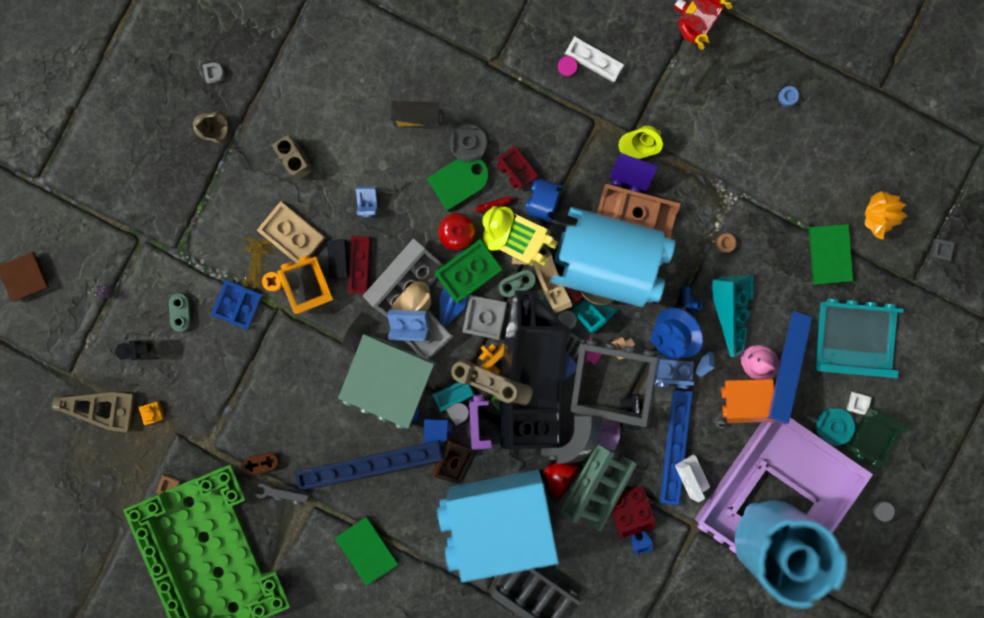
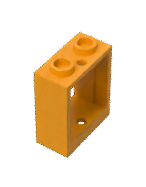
M310 255L299 258L300 262L294 265L292 262L280 265L281 269L277 271L294 314H299L333 300L317 258H311ZM311 264L322 295L297 304L285 273Z

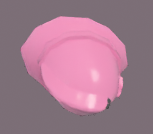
M762 345L751 346L741 354V364L744 371L751 378L756 380L772 379L778 374L780 361L777 354L769 347Z

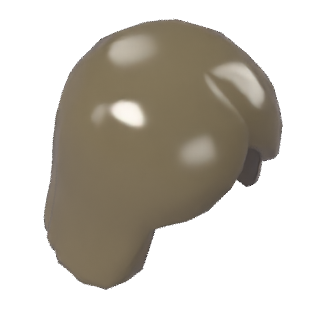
M220 111L197 115L193 121L194 133L201 139L223 143L228 134L226 115ZM211 124L214 125V132L210 133Z

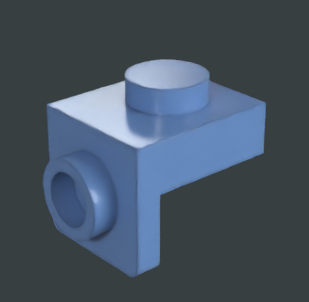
M376 186L357 187V215H362L363 217L375 215L378 209Z

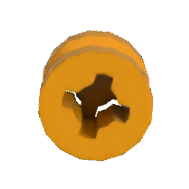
M269 272L264 275L262 284L266 290L279 291L283 288L278 273Z

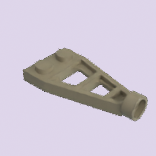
M115 391L69 397L56 395L52 402V409L107 430L128 433L131 427L135 394ZM78 401L90 402L89 414L77 411ZM105 401L112 403L110 418L105 419L96 414L97 403Z

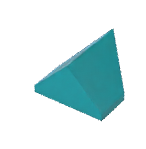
M584 299L571 311L587 331L592 334L604 325L619 309L606 305H597Z

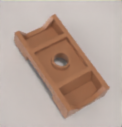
M605 184L597 214L661 230L664 232L665 238L671 239L673 224L681 204ZM634 208L642 209L643 215L641 218L633 216Z

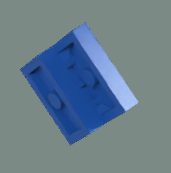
M225 279L211 315L248 330L262 294Z

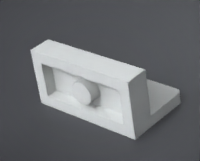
M691 455L677 463L675 467L689 497L700 502L705 499L703 492L708 490L710 485L697 457Z

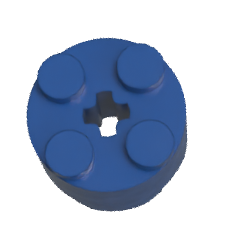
M544 179L535 180L531 190L533 191V197L528 199L525 207L528 215L551 223L550 215H555L561 197L558 195V190L562 191L563 186Z

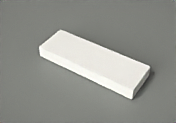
M577 37L573 38L565 52L566 56L574 58L578 63L613 83L624 64Z

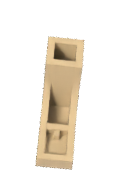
M544 244L539 254L549 259L546 266L534 262L533 267L549 305L557 313L572 307V304L563 286L550 283L551 276L559 275L547 245Z

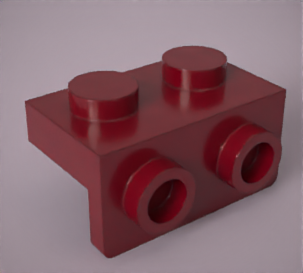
M515 146L497 158V168L502 174L507 173L510 177L508 181L514 189L518 187L519 190H522L538 177V174Z

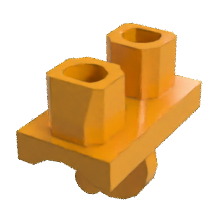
M493 344L488 349L483 345L481 349L484 353L479 358L482 361L487 357L489 358L480 367L499 374L500 370L494 364L499 359L503 362L504 344L493 354L492 352L496 349Z

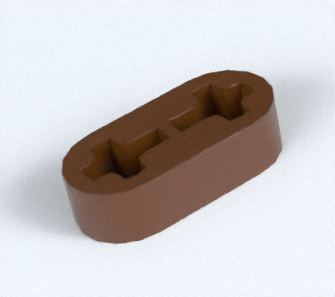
M274 452L251 456L243 461L242 469L248 475L271 471L279 465L280 458ZM268 456L275 460L272 466H270V463L263 464V461L269 458ZM250 461L253 464L259 463V465L254 467L253 470L252 468H248L247 466L250 463Z

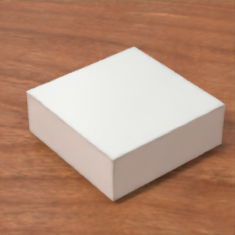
M851 392L847 410L867 416L872 397Z

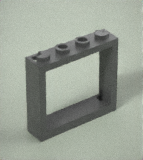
M587 339V342L585 341L580 344L570 412L647 427L651 420L661 355H656V352L651 350L640 352L636 351L635 347L625 346V348H618L617 344L614 343L602 345L598 344L597 340ZM587 351L650 363L642 414L580 402Z

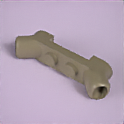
M460 359L452 367L451 373L456 381L470 384L493 394L503 402L526 405L532 398L533 390L530 385L513 381L473 364L468 359Z

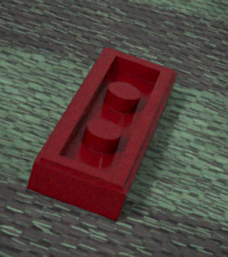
M351 236L348 293L365 294L368 290L371 237Z

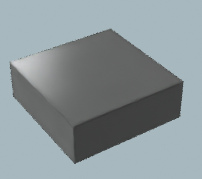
M937 238L933 239L930 258L951 261L955 242Z

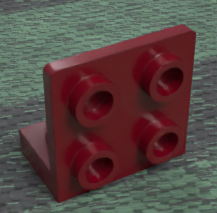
M641 486L622 492L612 510L619 540L630 537L633 534H640L643 531L656 529V521L644 487Z

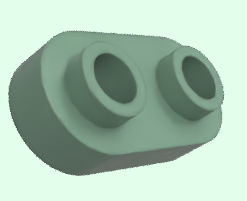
M528 270L516 273L500 282L499 292L505 297H512L515 295L516 290H528L535 284V276ZM524 276H527L529 278V282L527 284L522 282V278ZM506 284H510L512 286L511 291L505 290L504 287Z
M181 293L174 294L169 299L170 325L175 331H186L191 326L190 299L187 295ZM178 299L181 301V305L179 307L176 305V301ZM179 318L182 320V324L180 326L177 324V320Z

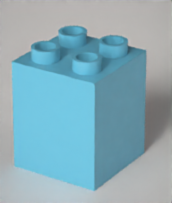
M539 470L449 487L447 498L439 500L440 507L437 508L440 529L442 532L452 531V537H447L448 546L445 547L447 566L449 571L459 570L461 582L558 564Z

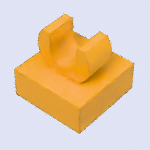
M160 401L139 407L144 425L165 419Z

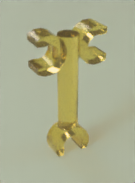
M244 237V240L250 242V247H242V250L252 251L248 277L244 278L243 286L247 287L249 280H252L254 282L253 288H257L259 282L256 278L259 255L260 252L269 255L270 252L264 250V245H272V243L268 240L260 242L254 241L250 237Z

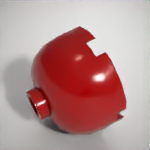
M452 213L445 216L438 227V237L441 243L447 249L453 251L467 249L474 242L476 236L473 221L467 215L461 213Z
M557 462L552 466L549 464L543 473L546 475L544 485L547 492L560 500L568 491L570 483L575 480L579 468L575 464H557Z

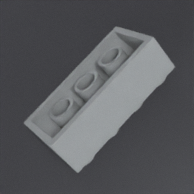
M412 239L363 297L372 307L388 318V311L392 310L394 301L409 285L416 281H422L430 287L437 279L434 272L444 265L415 239Z

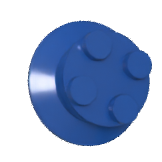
M673 307L663 310L658 315L650 340L667 359L672 360L673 358L696 355L703 345V333L699 323L691 314L683 309Z

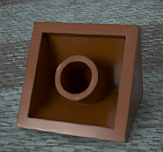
M449 437L443 449L445 459L437 461L431 476L460 484L476 450Z

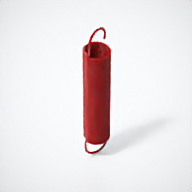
M507 196L480 204L475 208H477L479 214L492 209L493 206L502 207L511 204L510 199H515Z

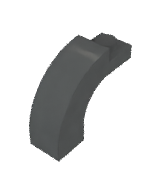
M574 416V434L571 441L561 448H541V456H549V460H557V464H574L584 460L593 452L599 441L602 417Z

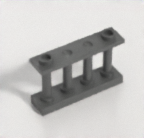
M539 568L527 569L534 576L519 597H512L509 591L523 570L513 572L504 586L499 588L495 585L491 590V597L521 618H543L541 617V612L556 590L566 597L551 618H561L572 601L578 606L581 603L577 591L571 587L567 589ZM543 580L550 586L536 607L530 609L525 606V601L538 582Z

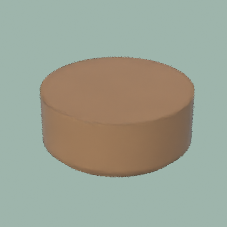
M729 233L720 235L716 240L717 249L723 253L733 251L737 244L735 237Z

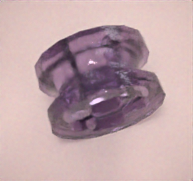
M102 285L96 286L98 290L94 292L95 295L112 299L111 292H114V289Z

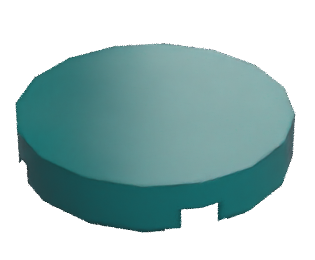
M836 407L828 408L817 417L815 424L816 433L819 438L829 445L840 446L849 442L853 437L855 424L853 417L846 410Z

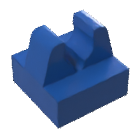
M644 531L642 532L643 539L641 541L636 539L635 534L631 536L632 549L635 556L653 551L651 538Z

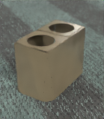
M290 135L272 144V147L292 178L300 180L312 172L313 167L298 142ZM289 142L291 144L290 152L287 154L280 153L278 147ZM297 157L301 160L302 165L299 170L293 171L288 167L290 158Z

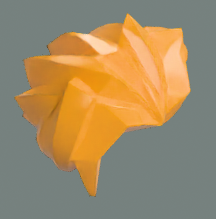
M881 191L870 197L871 200L865 212V226L872 231L874 236L884 239L885 232L892 230L893 226L901 224V220L908 215L902 211L906 204L900 201V196L890 195L888 192Z

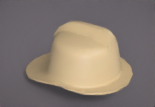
M422 281L412 283L394 301L392 310L427 311L431 305L429 286Z

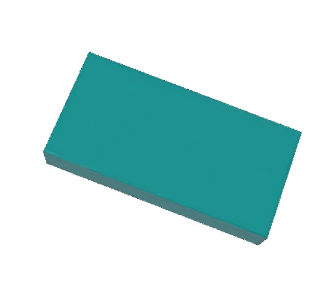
M456 382L432 394L440 412L475 395L470 384Z

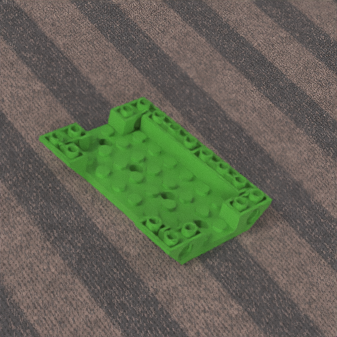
M231 464L123 509L168 618H267L291 607L277 572L262 573L234 505L245 501L246 498ZM187 496L194 499L193 506L186 504L185 499ZM201 532L209 534L208 541H203L200 538ZM216 567H221L224 570L223 576H218L215 573ZM236 602L239 606V610H231L229 606L230 603Z

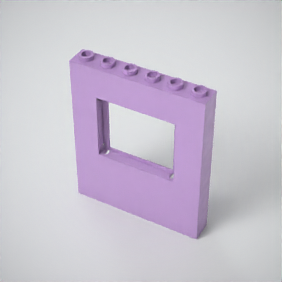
M790 418L787 425L777 421L761 422L695 520L699 523L698 528L705 533L708 531L715 534L713 536L714 539L721 544L725 541L730 545L729 549L736 553L735 531L742 518L736 512L765 470H767L811 500L814 504L806 515L828 529L832 534L873 474L792 418Z

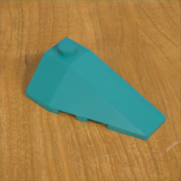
M754 275L722 276L713 280V300L730 357H736L743 354L748 331L745 327L747 317L750 318L751 311H747L749 300H753Z

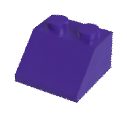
M620 153L615 160L608 180L612 181L611 184L620 188L626 186L631 191L644 193L647 191L658 166Z

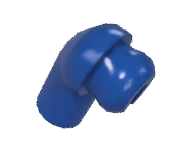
M682 287L683 305L691 312L701 311L702 303L692 297V287Z

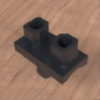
M136 340L128 341L129 344L121 343L115 349L116 356L121 360L129 358L130 360H137L139 355L148 354L147 343L136 344Z
M630 394V397L620 399L621 409H631V412L642 414L644 402H640L641 409H639L638 395ZM622 422V427L632 428L635 431L641 430L640 426Z

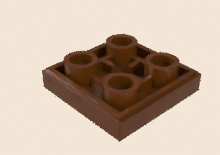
M30 252L0 265V276L11 302H16L49 288L35 252Z

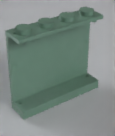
M369 333L363 334L338 399L343 400V404L347 406L361 408L360 411L365 414L373 413L377 415V418L381 421H391L400 429H409L413 426L411 422L430 374L435 370L437 362Z

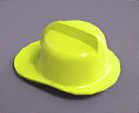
M643 126L638 130L629 132L619 140V150L621 153L636 159L655 155L663 147L662 138L660 137L661 131L652 126Z
M493 206L483 216V226L485 228L483 241L488 249L498 250L506 244L514 220V214L510 208Z

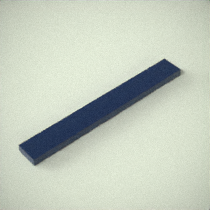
M436 440L299 470L295 472L299 491L441 461L445 458L441 442Z

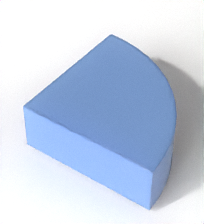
M711 351L705 353L697 366L696 374L700 377L714 369V353Z

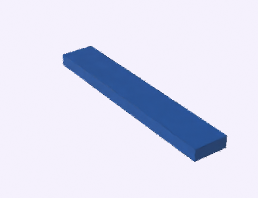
M796 311L791 313L768 414L769 419L786 425L791 417L812 317Z
M673 389L660 503L680 504L682 480L675 465L685 459L693 391Z

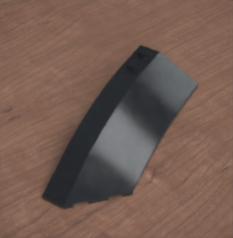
M516 290L506 331L501 375L518 383L530 385L533 393L530 402L526 405L514 402L507 403L500 400L501 449L563 447L562 388L569 331L571 330L566 325H563L557 318L556 313L548 305H545L536 291Z

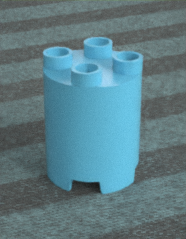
M570 207L568 216L578 219L577 225L567 226L566 232H562L554 263L565 267L563 277L553 275V277L551 276L550 283L638 307H643L646 302H659L665 280L656 277L659 265H662L663 262H670L675 240L665 238L664 232L661 230Z
M766 501L752 503L746 507L744 515L740 519L735 531L736 554L744 566L776 599L794 607H811V601L822 597L831 588H839L845 574V555L839 549L835 538L828 529L786 502Z

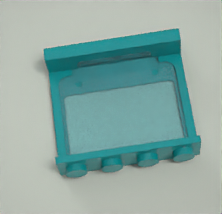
M827 299V302L820 303L814 370L898 378V370H892L897 313H904V309L897 308L896 304H885L884 307H878V303L866 302L865 305H858L859 301L850 300L843 304L839 303V299Z

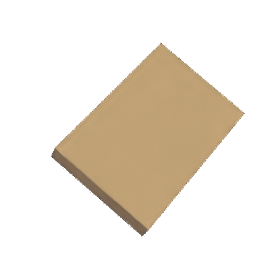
M282 201L279 202L257 229L260 234L295 263H299V258L307 255L311 257L326 239V237Z

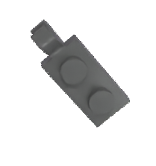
M265 482L258 484V487H263L265 492H258L256 494L258 498H264L269 495L278 501H285V499L293 500L292 503L304 505L311 497V492L299 491V489L279 485L272 486Z

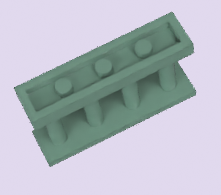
M597 444L560 513L575 523L579 521L581 516L587 518L586 522L601 532L637 464L623 455L619 461L613 459L614 453ZM608 465L615 467L610 478L604 476ZM599 482L606 485L601 495L594 492ZM590 499L597 502L592 512L585 510Z

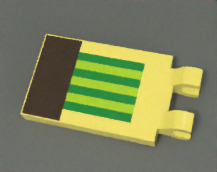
M514 214L508 240L499 250L530 266H533L534 262L546 266L549 259L539 253L544 244L555 249L558 241L549 236L551 232L548 229Z

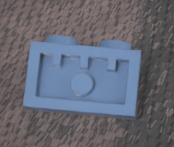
M388 311L387 316L391 329L388 335L389 340L426 341L430 330L427 311Z
M660 359L656 383L660 387H669V384H677V388L688 389L689 385L694 386V381H692L694 362Z

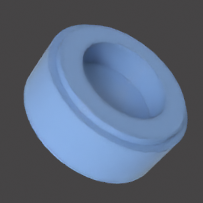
M792 86L783 88L778 95L779 102L787 107L794 105L799 99L798 90Z

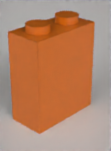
M773 379L725 381V387H721L722 399L726 398V406H722L723 417H727V423L775 422V420L768 418L774 392Z

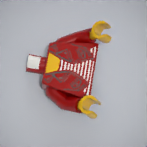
M678 0L673 8L683 14L677 22L683 38L693 44H698L699 49H704L705 47L702 42L710 43L706 34L724 7L722 6L725 5L727 9L733 7L729 3L730 0H692L690 4L684 0Z

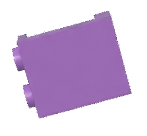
M484 394L474 395L469 401L472 449H488L492 445L491 435L480 436L478 406L489 405V398H485Z

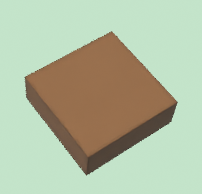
M163 474L156 493L159 494L180 485L181 480Z

